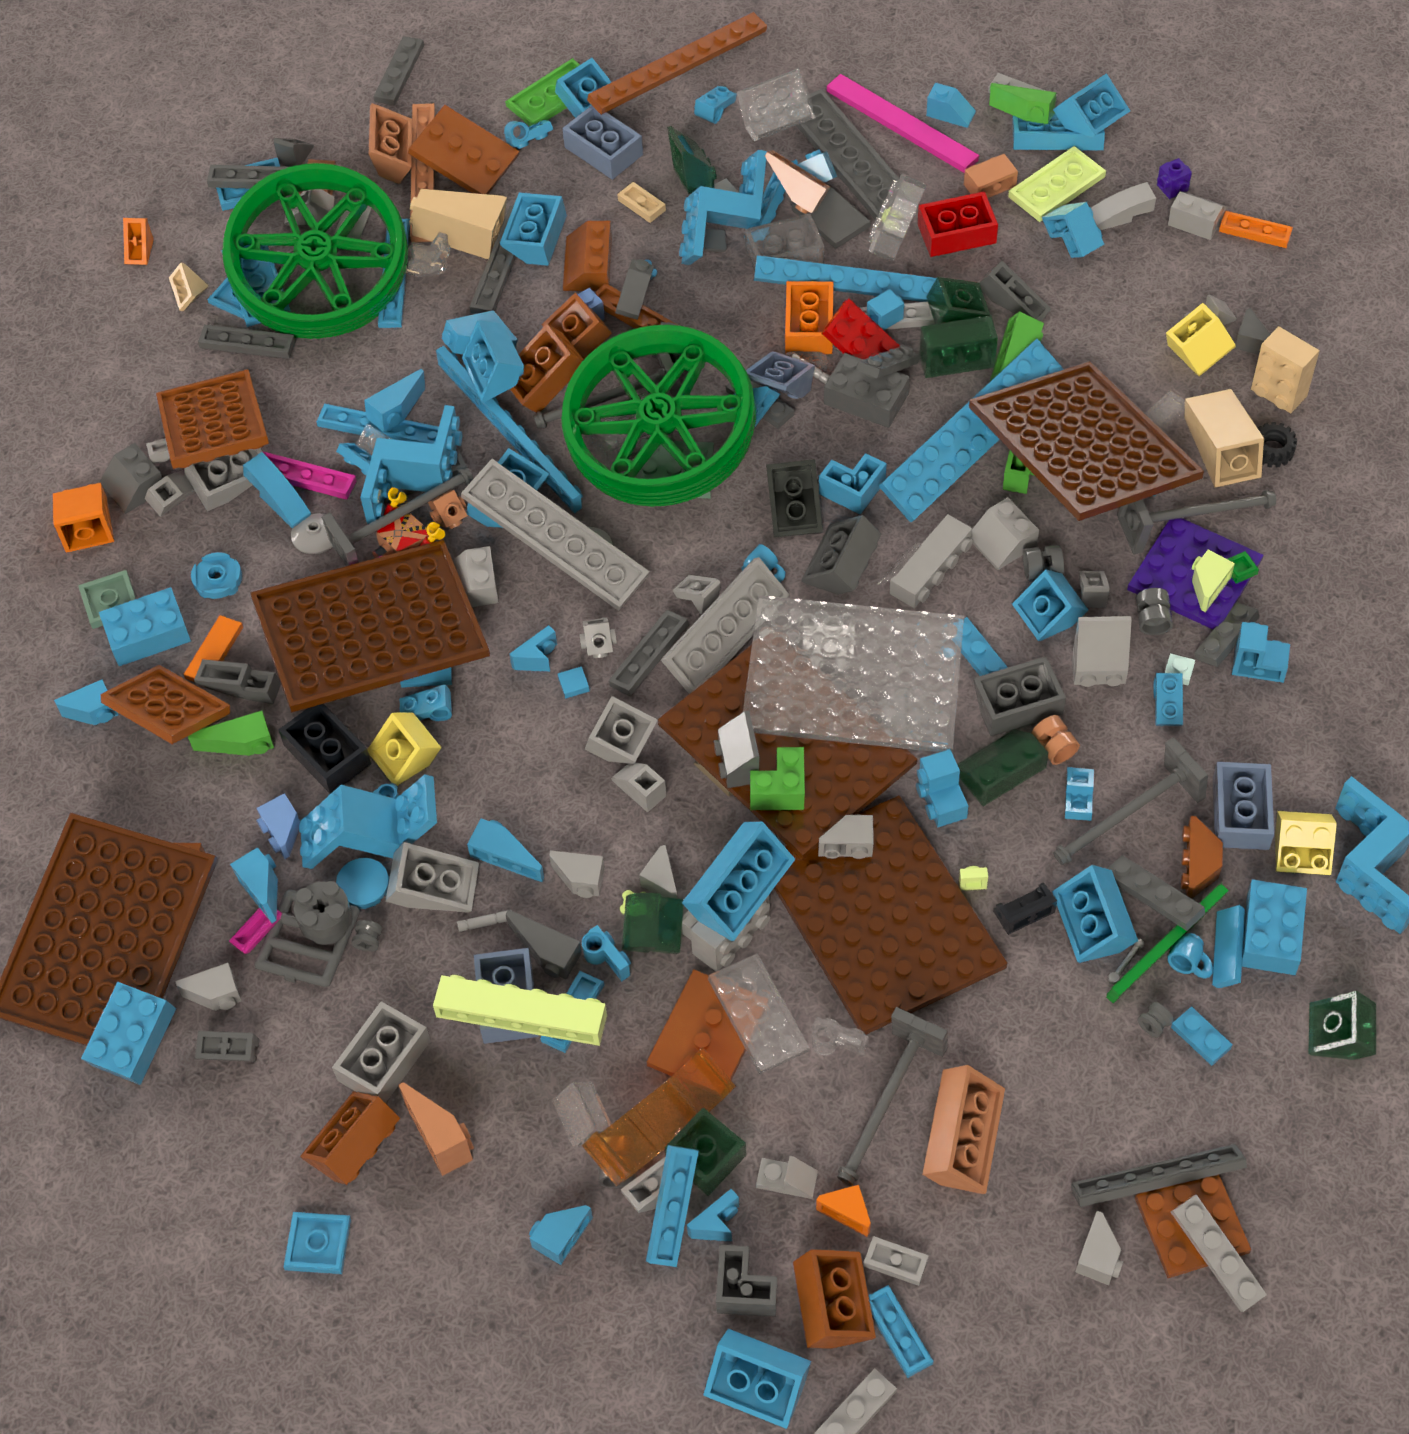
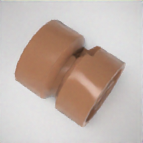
M1058 715L1045 718L1034 727L1031 733L1039 747L1044 748L1043 752L1053 765H1058L1070 759L1080 747L1072 733L1067 732L1068 728Z

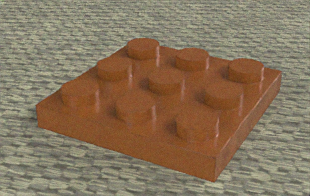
M1219 1174L1136 1194V1203L1167 1278L1208 1266L1171 1214L1172 1210L1193 1195L1199 1197L1239 1256L1251 1252V1247Z

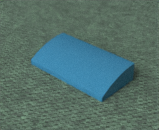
M1055 113L1048 124L1029 122L1016 116L1012 117L1013 150H1069L1073 146L1079 150H1104V129L1090 137L1065 129Z

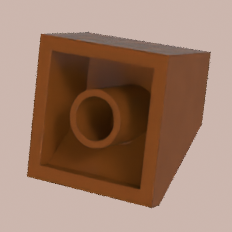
M574 293L541 324L543 327L549 324L562 332L583 359L612 334L603 321L577 293Z

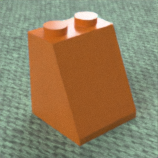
M101 483L53 493V523L66 553L114 542L107 496Z

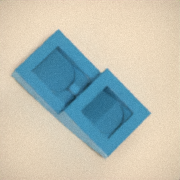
M1067 767L1065 819L1092 820L1094 769Z

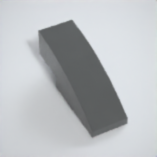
M202 659L194 679L195 683L220 693L268 704H274L281 686V682L275 672L252 670L249 664Z

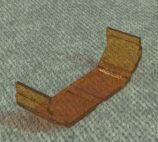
M702 1047L665 1083L600 1134L598 1131L594 1132L582 1147L614 1185L618 1186L699 1122L725 1099L736 1085Z

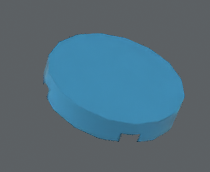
M358 858L348 862L341 868L337 875L336 883L345 892L350 905L357 906L359 909H367L379 904L381 899L387 895L389 876L386 868L379 861L371 858Z

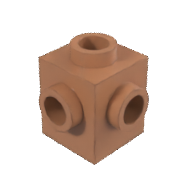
M449 490L428 502L432 510L430 512L432 520L440 524L441 527L453 529L463 523L461 519L468 516L465 512L467 506L461 496H457L455 490Z

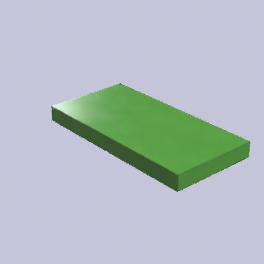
M572 58L505 101L506 107L529 126L542 120L551 119L567 108L555 93L557 80L580 64Z

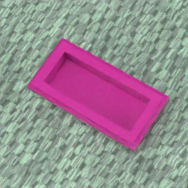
M259 908L229 942L244 954H249L281 919L282 913L277 910V921L271 923Z

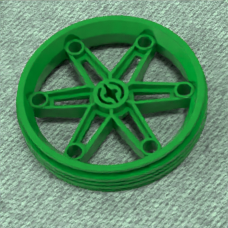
M311 163L279 170L260 180L241 197L226 225L222 255L231 289L248 313L260 323L276 332L291 334L295 338L320 339L343 335L359 329L379 316L380 311L387 308L386 305L392 302L403 281L408 262V245L399 211L392 200L375 182L346 167ZM319 189L347 193L318 223L299 192ZM280 200L292 233L247 234L250 226L260 213L271 204ZM368 205L384 222L390 236V244L347 237ZM296 207L311 229L302 235L291 210ZM346 210L350 212L333 237L325 233ZM261 246H294V253L262 250ZM337 249L370 252L371 255L337 256ZM241 258L284 264L262 298L247 282L243 274ZM298 265L306 269L285 292L281 291ZM329 267L340 292L335 296L320 273ZM385 268L377 284L364 297L352 303L339 269ZM313 279L333 309V312L314 315L298 314L284 310ZM341 305H347L345 308H339Z
M652 325L633 329L609 339L598 346L581 362L570 379L565 392L561 417L562 430L574 464L582 475L597 489L616 500L629 504L650 507L668 506L687 502L708 493L725 481L736 470L744 459L754 434L756 404L751 381L745 368L722 342L702 331L689 327ZM682 354L658 385L634 362L636 359L651 355ZM708 362L727 378L736 395L699 396L690 395L705 363ZM684 370L689 371L676 397L673 398L667 395ZM613 371L630 400L584 408L588 397L596 385ZM632 374L650 394L642 401L628 379ZM717 408L716 412L691 414L683 416L681 411L690 409ZM636 414V420L601 422V418ZM735 422L726 442L706 461L688 429ZM675 429L690 451V454L687 456L667 436ZM645 432L651 435L634 460H629L641 434ZM582 434H628L615 461L612 463L611 469L604 466L591 454L582 438ZM660 444L686 471L665 478H635Z

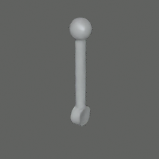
M1138 938V942L1134 943L1133 948L1117 970L1109 974L1108 981L1110 983L1116 984L1119 981V975L1138 949L1144 947L1142 939Z

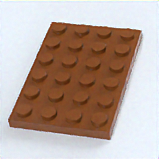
M248 369L156 393L173 469L187 468L198 462H210L217 457L232 456L240 451L259 449L269 444Z

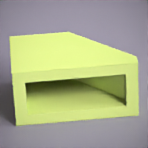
M1209 549L1203 557L1198 556L1192 566V570H1194L1192 583L1200 608L1204 612L1208 610L1231 579L1235 563Z

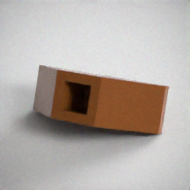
M1190 816L1188 826H1183L1182 842H1187V849L1182 851L1181 864L1186 866V873H1182L1181 889H1186V896L1191 899L1219 878L1223 858V842L1196 816Z

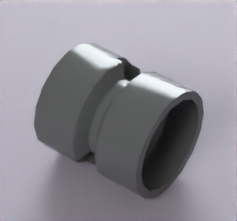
M1060 545L1045 546L1044 550H1040L1039 547L1025 548L1023 550V565L1027 581L1036 580L1044 570L1064 575V559ZM1044 558H1047V567L1044 565Z
M1149 588L1139 592L1136 596L1137 612L1139 613L1140 631L1146 635H1161L1170 631L1173 627L1168 592L1161 588Z

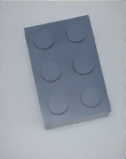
M592 105L562 128L564 147L612 180L643 155L642 136L607 112L601 115Z
M1217 762L1213 775L1214 834L1223 842V848L1269 850L1274 837L1271 764Z
M529 948L474 955L476 981L482 979L490 981L495 985L504 986L512 984L524 990L531 991L534 989ZM480 1025L484 1044L539 1037V1035Z

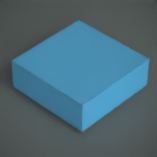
M582 666L557 674L565 699L590 691Z

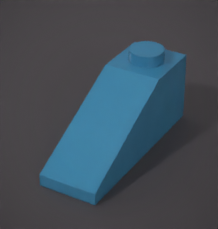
M419 369L365 399L366 418L383 432L402 423L425 390L424 371Z
M482 818L480 819L467 844L470 857L543 882L544 873L542 865L506 827L495 820L487 821Z
M257 847L230 865L243 888L269 921L274 923L277 921L278 879L273 871L276 868V864L269 854L264 856Z

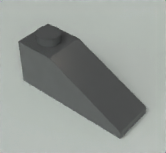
M641 259L631 260L615 311L616 314L638 320L654 265Z
M1002 260L990 269L976 285L991 301L1015 314L1020 311L1038 321H1042L1051 310Z
M508 909L506 912L508 926L523 945L529 948L530 954L544 972L554 978L560 976L567 979L582 954L580 941Z

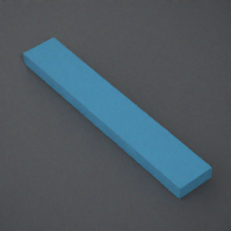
M402 219L409 248L410 219ZM386 228L385 243L390 244V236ZM406 272L392 302L386 305L387 308L385 310L383 309L379 312V328L402 327Z
M324 404L316 421L318 427L352 434L435 444L439 429L438 426L404 420L397 426L383 432L366 418V412Z

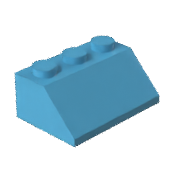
M1106 73L1055 107L1053 111L1065 129L1093 137L1129 113L1130 109Z
M519 193L500 245L526 264L549 266L567 217L562 196Z
M477 320L462 360L481 401L486 402L516 386L519 377L524 372V364L503 323Z
M510 448L507 449L498 461L500 465L537 491L550 474ZM468 503L467 515L486 527L503 528Z
M1091 865L1052 891L1053 896L1057 899V907L1077 962L1081 963L1118 954L1138 942L1112 870Z
M728 1329L717 1345L703 1396L787 1429L804 1388L812 1361Z

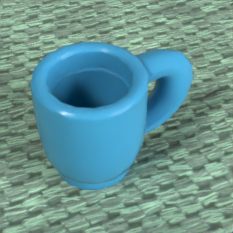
M759 544L747 556L741 567L743 571L754 558L759 557L770 571L773 568L777 569V573L774 576L779 582L785 578V571L778 565V559L775 554L762 544Z
M1187 933L1175 943L1167 957L1169 965L1179 973H1194L1203 979L1210 978L1213 974L1212 962L1203 952V940L1193 933ZM1200 960L1204 964L1202 970L1197 967Z

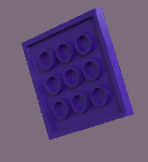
M1183 518L1171 519L1128 584L1127 590L1138 595L1139 592L1149 588L1164 589L1169 594L1170 610L1214 630L1216 626H1219L1225 620L1251 578L1237 584L1231 578L1208 610L1204 612L1200 608L1192 583L1194 574L1192 566L1198 556L1203 557L1208 549L1225 559L1246 551L1258 567L1264 555Z

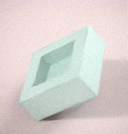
M1170 653L1165 673H1183V684L1189 685L1195 660Z

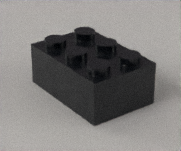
M325 704L307 708L278 729L283 745L329 794L340 785L346 784L372 764L366 746Z

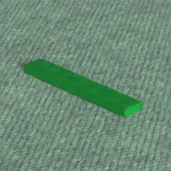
M1219 884L1199 903L1204 906L1205 915L1229 891L1222 884ZM1176 925L1111 988L1106 998L1114 1004L1191 928L1186 931L1179 925Z

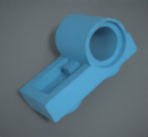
M717 86L696 99L694 114L716 124L721 119L723 110L735 102L737 94L729 91L727 87Z
M542 120L529 127L523 122L511 121L504 128L505 140L510 146L520 149L527 146L529 140L534 138L540 140L547 137V132L553 130L551 122L547 120ZM516 126H519L521 133L515 138L513 130Z
M1156 673L1153 684L1156 726H1182L1183 673Z
M445 684L399 699L400 713H414L419 720L430 718L433 721H445L452 717L451 692Z
M596 925L582 939L584 958L593 965H598L605 961L622 982L630 976V959L624 951L619 952L615 948V941L607 931L603 933L599 926ZM592 946L601 947L596 951L589 950Z

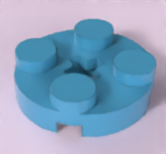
M221 552L211 553L202 557V562L197 566L196 564L193 566L191 580L201 597L219 599L228 595H234L238 591V586L242 581V571L237 560L230 558V555ZM219 572L221 575V577L217 579L211 578L214 577L215 573Z

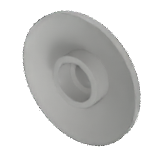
M311 514L292 528L291 540L299 551L306 554H320L333 547L328 539L322 516L325 514Z

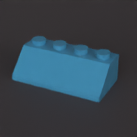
M743 822L682 904L700 923L730 941H734L795 861V858L764 822Z

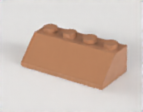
M969 1065L943 1070L922 1175L941 1186L986 1194L1005 1088Z

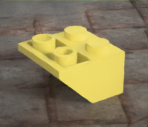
M1204 303L1166 332L1168 346L1198 376L1202 375L1236 347L1220 319Z
M1277 811L1275 830L1277 872L1331 875L1337 824L1332 814Z

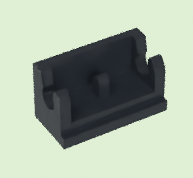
M1045 883L1039 884L1036 890L1005 905L998 903L993 908L994 914L1008 935L1055 913L1057 899L1052 895Z

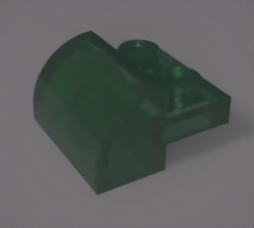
M634 893L627 895L622 950L679 954L683 918L682 902L684 899L663 897L658 893Z

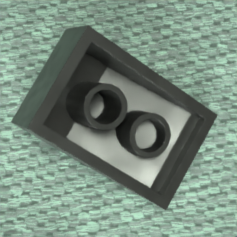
M815 459L767 464L774 538L823 533Z

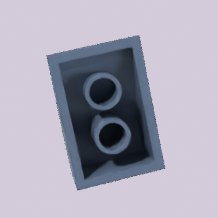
M772 351L748 368L746 372L750 381L786 393L790 398L799 399L811 391L815 365Z

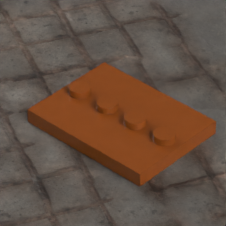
M446 105L441 108L408 150V154L467 191L487 195L516 160L520 152Z
M157 665L101 694L102 704L170 744H174L230 714L229 704L161 665Z
M693 969L647 1060V1066L724 1097L769 1004V999Z

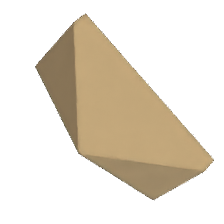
M180 263L169 277L180 311H184L208 288V284L184 263Z

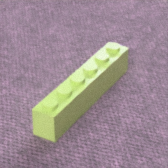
M441 975L433 1003L434 1011L438 1018L598 1046L601 1043L607 1018L605 1003L597 999L588 998L582 1000L576 999L569 994H547L540 989L524 990L512 984L504 986L495 985L490 981L482 979L477 981L466 980L459 975H451L450 977Z

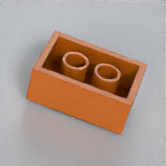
M786 281L785 354H832L833 344L821 333L833 318V282Z

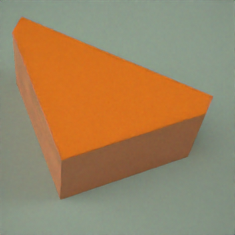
M123 218L124 264L148 265L154 239L147 218Z
M859 1185L819 1195L816 1200L817 1211L868 1237L871 1222Z

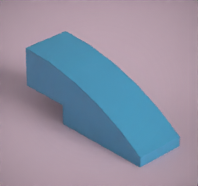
M263 452L243 465V476L260 491V497L291 528H294L311 515V512L293 486Z

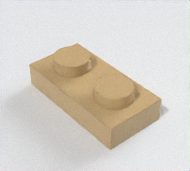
M634 182L617 194L619 202L649 223L666 211L665 203Z

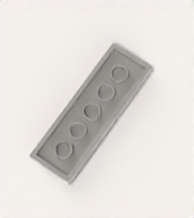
M759 557L754 558L662 657L661 661L689 694L692 693L735 656L784 602L789 593Z

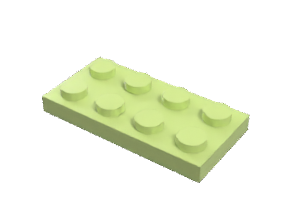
M1073 146L1009 190L1008 197L1041 222L1043 221V216L1062 205H1066L1105 178L1106 170Z

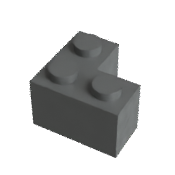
M720 1245L716 1292L717 1313L776 1317L777 1276L749 1275V1246Z

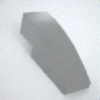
M1148 182L1120 191L1091 207L1093 218L1100 230L1130 223L1133 216L1154 211L1156 197Z

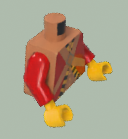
M395 487L389 490L388 498L392 502L387 504L384 515L397 509L398 504L406 501L407 497L404 492H400L396 498L399 490ZM408 513L376 532L379 547L372 554L374 558L430 544L436 542V539H443L445 531L440 529V524L436 522H431L426 528L411 513Z

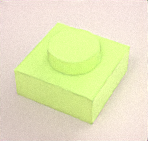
M969 866L965 869H960V890L987 889V867Z

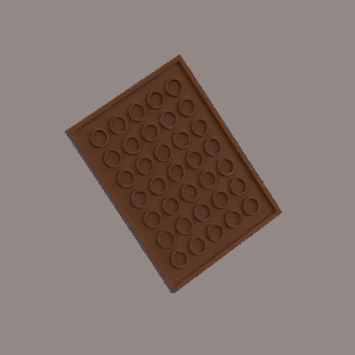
M1090 361L985 394L969 401V408L1078 521L1203 478L1204 470Z
M444 540L250 592L291 713L490 656L488 645Z
M772 629L658 719V725L759 820L764 822L802 860L819 847V838L845 815H857L917 764V758ZM744 711H750L759 753V771H777V747H804V810H750V784L727 788L726 779L720 778L718 763H722L721 755L716 756L714 749V740H718V729Z
M899 795L857 814L873 815L874 844L872 857L862 859L843 856L827 858L825 856H818V848H816L802 860L791 848L785 846L795 858V861L774 887L862 1036L892 1023L891 1016L896 1007L913 1013L1006 969L1008 964Z
M70 813L1 975L0 1019L87 1046L117 982L163 999L218 858L212 854Z

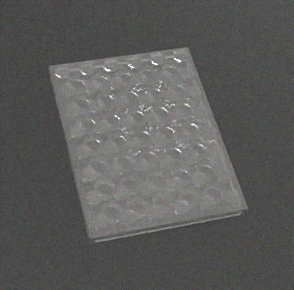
M759 595L743 712L750 711L754 733L942 752L950 749L952 752L964 616Z

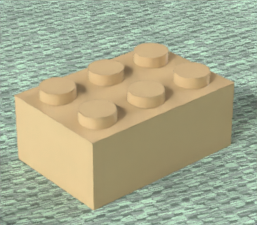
M1278 326L1261 345L1251 390L1258 396L1274 403L1279 409L1292 413L1308 395L1320 350Z

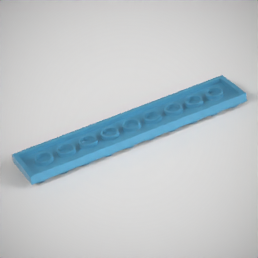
M1036 339L973 398L1064 369L1041 342ZM968 402L878 486L902 514L912 522L1000 439L969 408Z

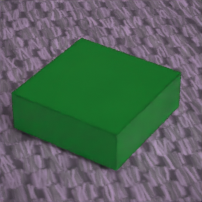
M1246 551L1227 559L1235 563L1231 578L1236 584L1258 575L1259 569Z

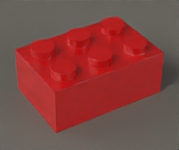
M985 191L918 205L917 224L930 257L997 243L998 223Z

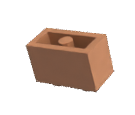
M1002 154L965 169L964 186L970 194L985 191L987 198L1015 187L1017 185L1018 170L1007 156Z

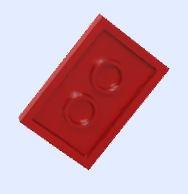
M849 298L843 302L821 333L843 354L847 353L863 360L900 346Z

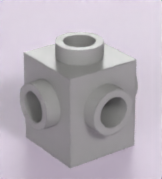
M608 618L582 621L584 634H579L581 649H587L588 656L593 655V658L606 657L609 652H613L612 645L617 644L615 629L609 628Z

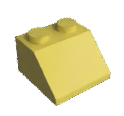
M391 713L367 750L391 783L398 786L428 767L440 751L441 746L414 713Z

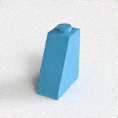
M494 310L446 320L442 333V340L455 354H464L477 320L503 323L515 348L518 341Z

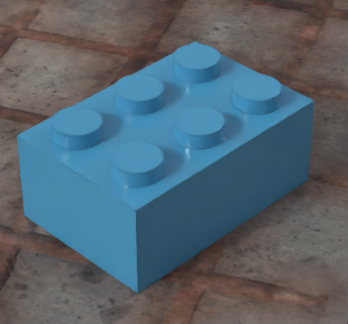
M171 587L99 612L118 666L191 642Z
M1251 880L1246 899L1242 967L1296 975L1301 962L1307 888Z
M117 982L81 1059L93 1067L141 1085L176 1008L167 1000Z

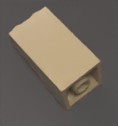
M421 189L418 196L413 197L410 205V210L413 211L409 221V225H412V235L489 259L505 219L507 197Z
M1232 389L1186 398L1184 418L1214 487L1261 478L1264 437Z

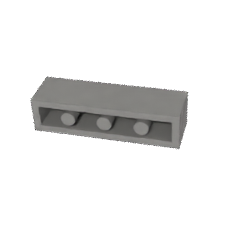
M947 514L890 580V594L912 608H915L920 602L924 603L929 597L932 587L934 585L938 586L942 582L945 572L949 568L953 569L959 560L960 554L962 552L966 553L972 546V528Z

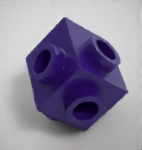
M1179 158L1166 162L1159 168L1157 186L1169 199L1174 198L1180 191L1187 192L1189 190L1192 172Z

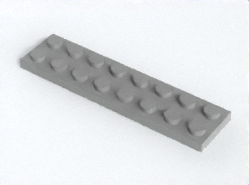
M494 459L487 463L461 493V498L618 611L649 576L650 571Z

